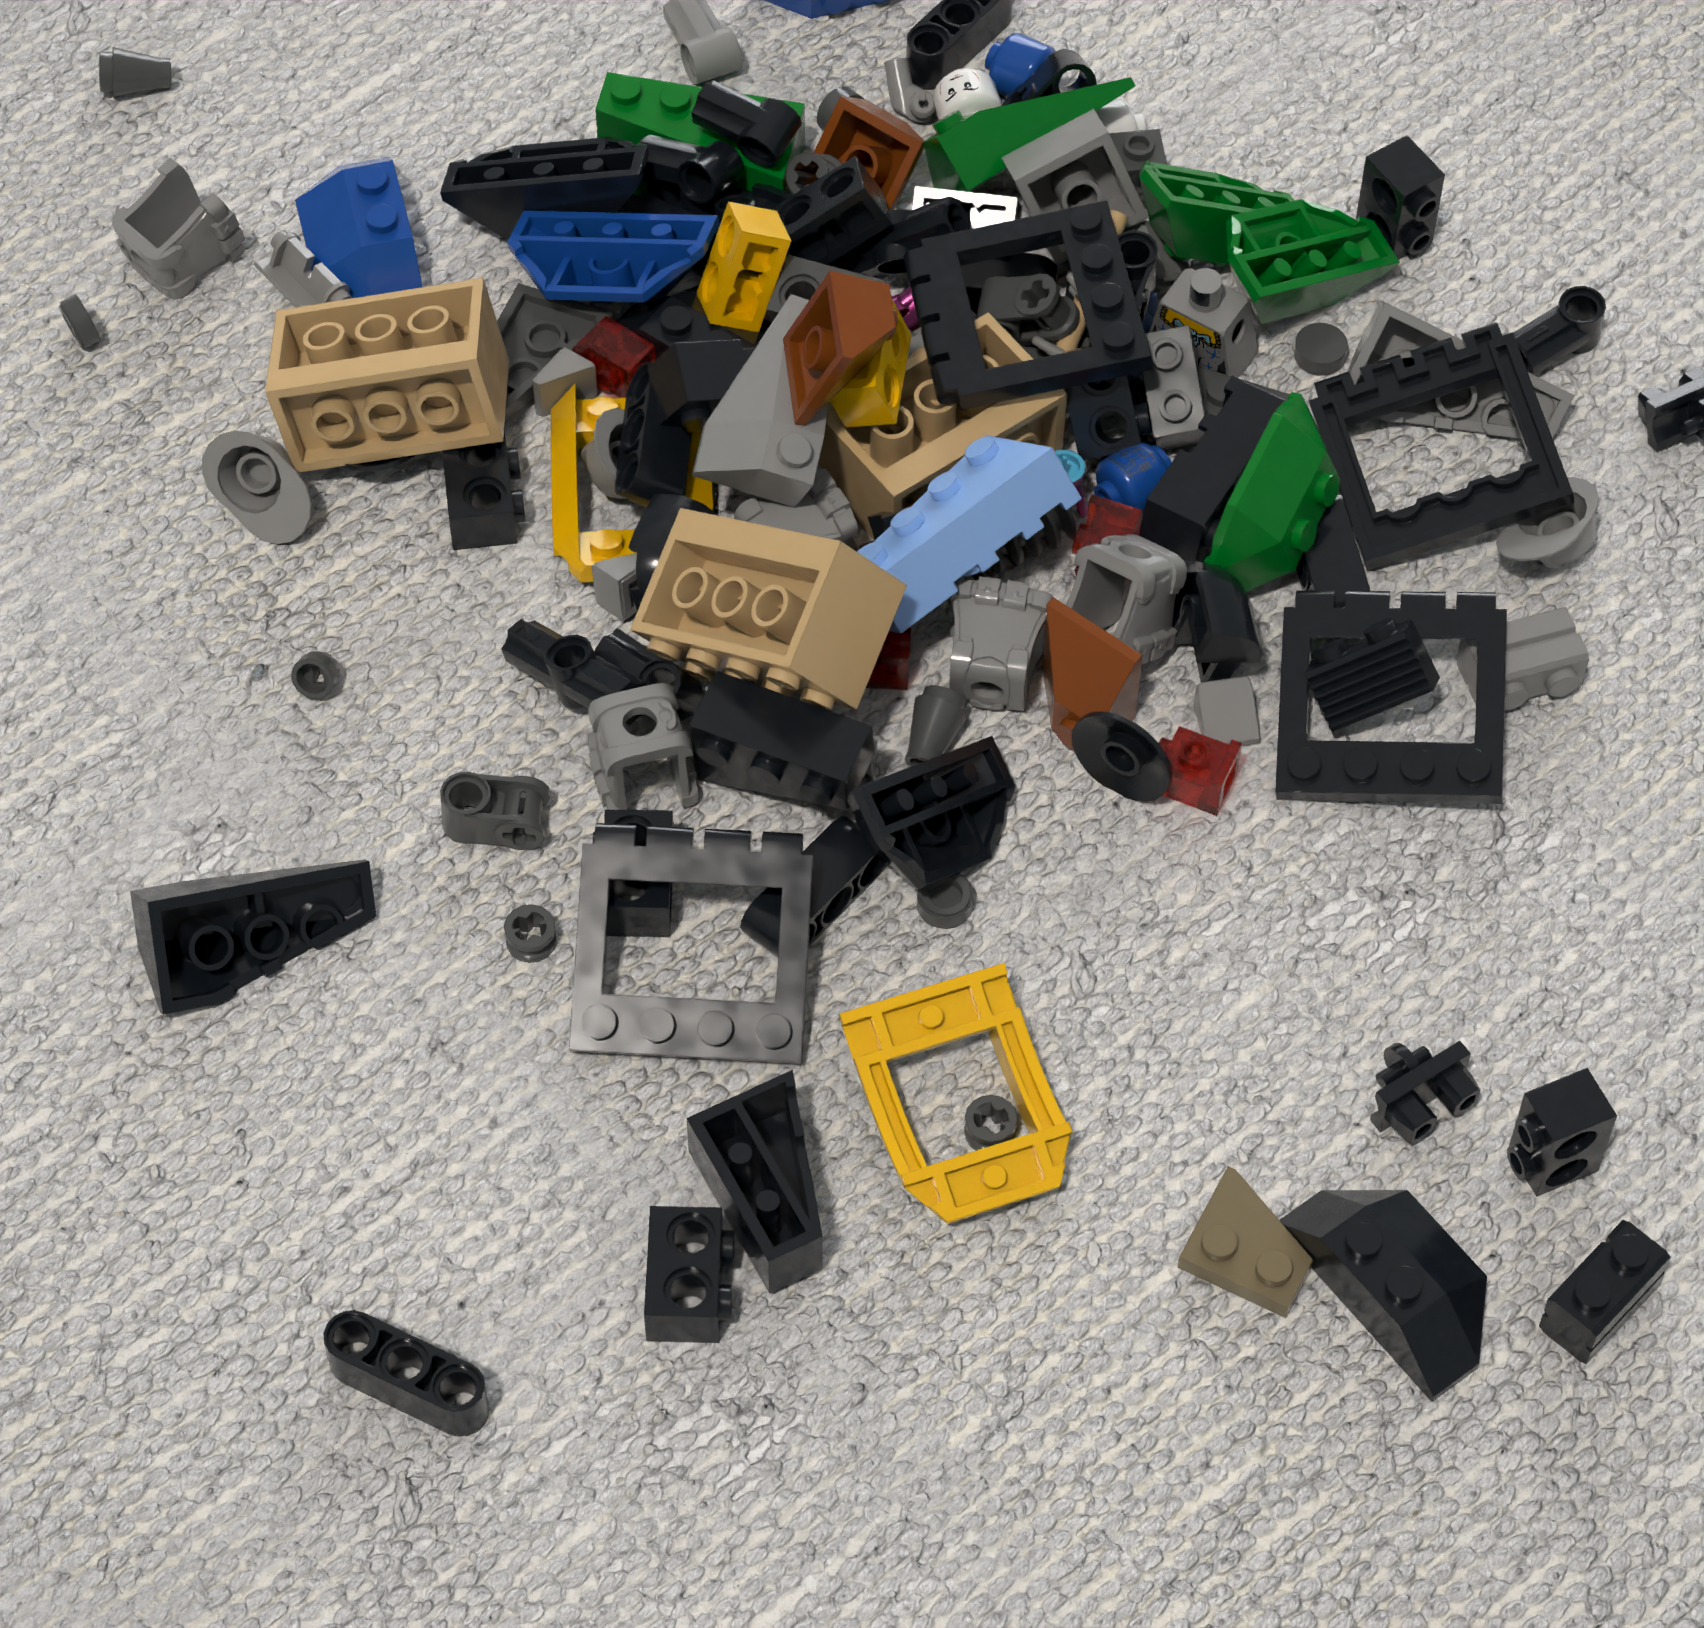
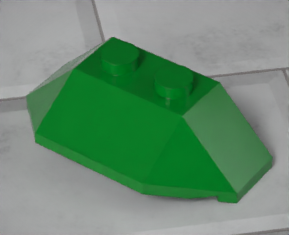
M1144 161L1140 168V182L1150 225L1164 241V249L1174 258L1184 262L1194 259L1207 261L1219 267L1229 265L1226 220L1231 215L1295 201L1289 193L1275 189L1273 192L1265 191L1253 183L1218 173Z
M1304 199L1234 214L1226 220L1228 262L1234 280L1241 292L1251 301L1252 311L1256 314L1261 324L1331 307L1391 271L1400 263L1374 220L1361 216L1355 220L1337 209Z
M1292 392L1288 396L1287 401L1283 402L1273 413L1226 504L1213 537L1212 552L1204 560V563L1221 566L1241 581L1246 592L1295 570L1303 553L1307 552L1315 541L1317 525L1326 507L1331 506L1338 495L1339 475L1302 394Z

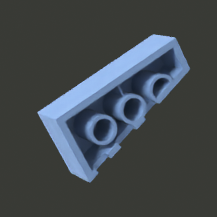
M989 435L974 441L967 447L965 456L948 472L937 476L930 482L928 491L911 507L900 511L893 517L890 523L891 526L873 543H869L857 551L907 585L889 631L903 633L958 592L955 581L961 576L967 577L980 571L982 573L999 561L995 553L996 550L1019 534L1024 539H1029L1045 527L1040 517L1058 504L1063 509L1068 510L1082 499L1052 447Z

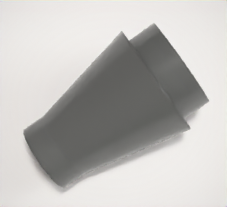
M112 47V52L100 51V92H112V97L159 88H171V58H159Z
M929 685L924 688L922 695L915 697L909 746L905 756L907 764L914 766L944 754L967 718V714L964 711L966 700L959 693L946 687Z

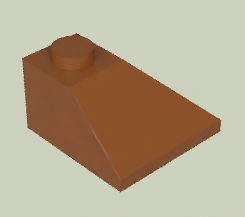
M840 96L814 153L833 155L840 159L842 163L856 156L883 191L888 210L896 208L922 154L924 140L907 122L870 101ZM815 167L813 170V173L815 175L818 170V167Z
M830 270L783 338L795 424L805 426L874 358L884 342L893 337L897 327L898 315L892 305L889 284Z
M1053 597L1046 604L1042 671L1052 732L1057 734L1063 744L1073 749L1072 730L1079 719L1088 713L1097 711L1110 712L1131 721L1136 718L1143 655Z

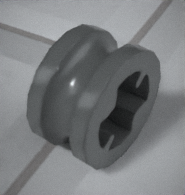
M533 904L522 905L514 909L505 920L506 946L511 956L517 960L527 963L539 962L547 958L554 951L557 943L555 921L551 913L542 906ZM533 927L540 928L541 936L531 935L527 941L521 940L520 931L529 933Z
M986 1095L973 1100L967 1107L964 1134L965 1140L972 1149L977 1151L1016 1137L1018 1119L1016 1110L1011 1102L1000 1096ZM991 1117L994 1124H1000V1132L991 1134L987 1126L981 1127V1119Z

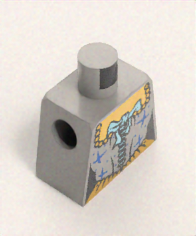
M1192 268L1184 269L1160 301L1149 333L1189 325L1195 343L1198 366L1239 378L1257 354L1251 301L1246 295L1222 284L1221 275L1213 269L1202 268L1197 271Z

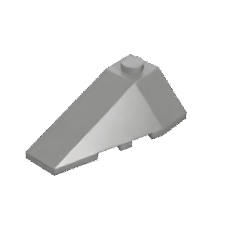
M792 294L789 296L702 429L692 476L794 508L812 488L823 444L829 403L805 426L795 424L783 344L784 336L808 303V299Z
M1380 300L1356 348L1347 372H1350L1354 385L1363 382L1360 367L1400 354L1404 366L1407 368L1414 365L1410 353L1411 350L1450 337L1456 351L1465 347L1461 339ZM1528 372L1553 438L1575 395ZM1499 378L1378 417L1389 422L1409 423L1521 439Z

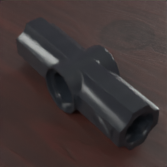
M951 196L913 210H888L892 225L828 265L870 277L880 273L886 275L905 274L907 272L903 256L907 251L921 248V239L971 229L970 215L963 208L961 200Z
M520 619L508 629L506 642L501 648L506 662L555 689L559 702L571 709L585 707L589 709L590 703L602 696L646 686L644 681L595 655L591 642L586 637L580 635H567L563 637L535 620L526 622ZM642 715L632 716L625 723L630 726Z

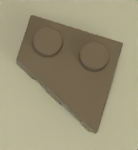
M1228 1166L1181 1252L1177 1268L1287 1318L1311 1271L1313 1259L1237 1170Z

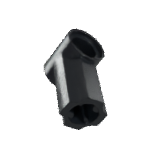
M716 81L710 84L706 82L697 95L695 106L691 112L693 123L737 143L739 150L747 159L765 168H771L776 165L802 126L801 118L797 112L783 101L767 98L760 103Z
M648 135L640 141L642 144H647L649 150L642 178L643 181L680 189L689 200L697 204H705L737 182L743 174V163L739 153L733 146L724 141H714L706 147L655 135Z
M1587 286L1569 288L1561 295L1556 307L1513 332L1527 372L1536 375L1570 353L1584 354L1597 346L1606 310L1605 299L1601 293Z
M618 628L608 636H603L594 650L595 655L644 681L646 686L657 683L669 684L675 680L673 690L679 705V709L676 710L679 720H684L696 712L703 694L701 684L696 678L674 662L652 654L647 650V646Z

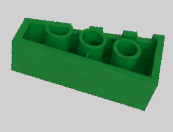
M607 72L595 109L597 138L614 137L638 144L644 137L655 135L704 147L714 141H724L737 150L743 163L741 178L730 187L752 191V187L756 183H760L792 193L786 181V169L790 161L797 154L804 151L805 103L781 100L797 112L801 118L802 126L776 165L771 168H765L747 159L739 150L737 143L692 122L691 112L695 106L697 95L703 87ZM743 94L760 103L767 99V97Z

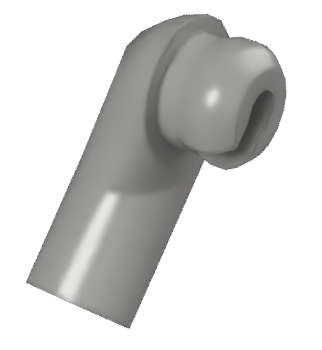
M898 58L884 62L892 108L914 122L924 123L930 121L936 114L933 95L912 83L908 58Z

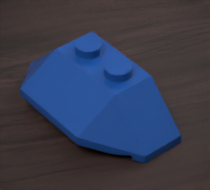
M383 157L337 166L295 199L305 245L315 255L311 270H313L314 265L322 262L341 282H345L350 287L349 294L352 298L423 287L413 236L392 159Z
M524 210L507 242L510 251L545 299L644 303L666 296L705 256L720 222L718 215Z

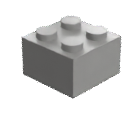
M1094 109L1001 157L1030 216L1107 200L1110 210L1119 211L1128 217L1124 230L1149 217L1109 132ZM1065 244L1047 248L1056 265L1068 260Z

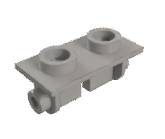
M282 230L275 234L271 240V246L274 248L272 255L254 262V266L295 307L352 299V296L349 294L350 287L345 282H341L322 262L314 265L313 270H311L315 255L301 242L300 237L295 233L288 234L285 230Z

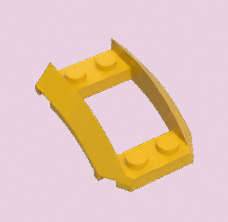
M574 384L551 408L552 531L554 556H562L568 562L569 572L583 583L593 582L592 565L596 562L637 552H633L628 548L634 530L602 529L580 532L578 449L583 448L594 439L593 433L596 420L601 414L614 408L624 410L626 398L602 396L594 399L577 400L576 384ZM702 431L694 432L691 437L685 496L703 503L713 511L712 482L692 476Z
M1005 963L852 1009L838 1015L874 1121L903 1187L946 1224L1059 1188L1065 1168L1064 1160L1070 1134L1073 1133L1069 1121H1065L1046 1080L1020 1007L1016 1006L1007 979L1008 972ZM988 1032L1003 1075L1029 1134L927 1166L907 1121L887 1063Z

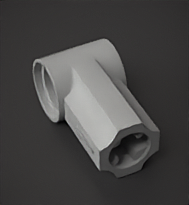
M670 0L663 5L664 19L680 45L682 62L693 84L696 85L743 68L742 53L734 32L728 26L724 28L720 26L706 0Z

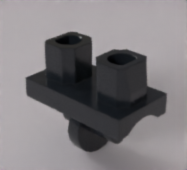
M1701 367L1685 372L1679 380V387L1668 392L1653 386L1639 393L1638 415L1647 424L1648 445L1656 451L1695 434L1704 441V370Z
M1461 1041L1456 1042L1432 1057L1430 1051L1425 1046H1421L1413 1052L1401 1043H1394L1384 1050V1060L1387 1068L1376 1074V1080L1382 1087L1375 1095L1378 1111L1371 1114L1370 1121L1380 1133L1392 1126L1406 1141L1414 1144L1427 1136L1435 1128L1437 1117L1426 1105L1438 1097L1453 1116H1459L1475 1106L1481 1089L1467 1070L1471 1055L1469 1050Z

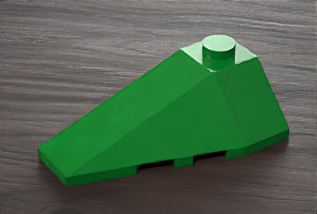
M1129 77L981 110L962 116L959 110L950 113L932 125L936 134L923 141L933 187L964 192L972 190L1006 168L1001 157L1092 109L1095 111L1099 110L1136 85L1132 78Z

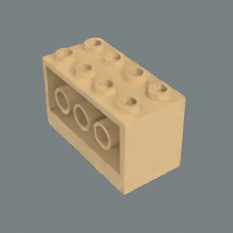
M471 279L276 310L265 393L291 463L298 473L346 466L345 464H360L503 442L509 358L484 279Z
M989 312L974 320L986 369L1033 359ZM922 347L912 353L907 359L896 424L845 428L833 405L829 402L818 466L828 471L836 482L837 488L841 489L849 501L856 521L874 540L868 516L880 512L899 513L911 507L928 491V485L934 478L948 472L965 456V450L971 443L986 435L1052 447L1054 451L1063 450L1067 393L1063 389L964 410H961L959 402L945 405L940 404L937 401L930 373L931 367L928 364L925 348Z
M680 508L630 630L649 641L647 647L649 652L672 662L682 661V669L698 680L711 683L716 671L789 697L798 695L801 701L828 711H832L834 704L857 710L907 585L842 541Z

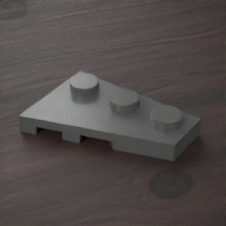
M518 283L497 320L509 358L505 424L534 399L533 379L564 347L582 356L615 325L613 312L574 300L545 299L539 289Z

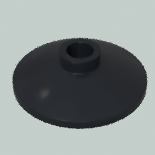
M1102 711L1084 715L1074 726L1071 738L1074 752L1085 770L1102 786L1117 792L1127 799L1136 801H1152L1160 798L1167 791L1172 781L1170 761L1160 744L1141 726L1123 716Z

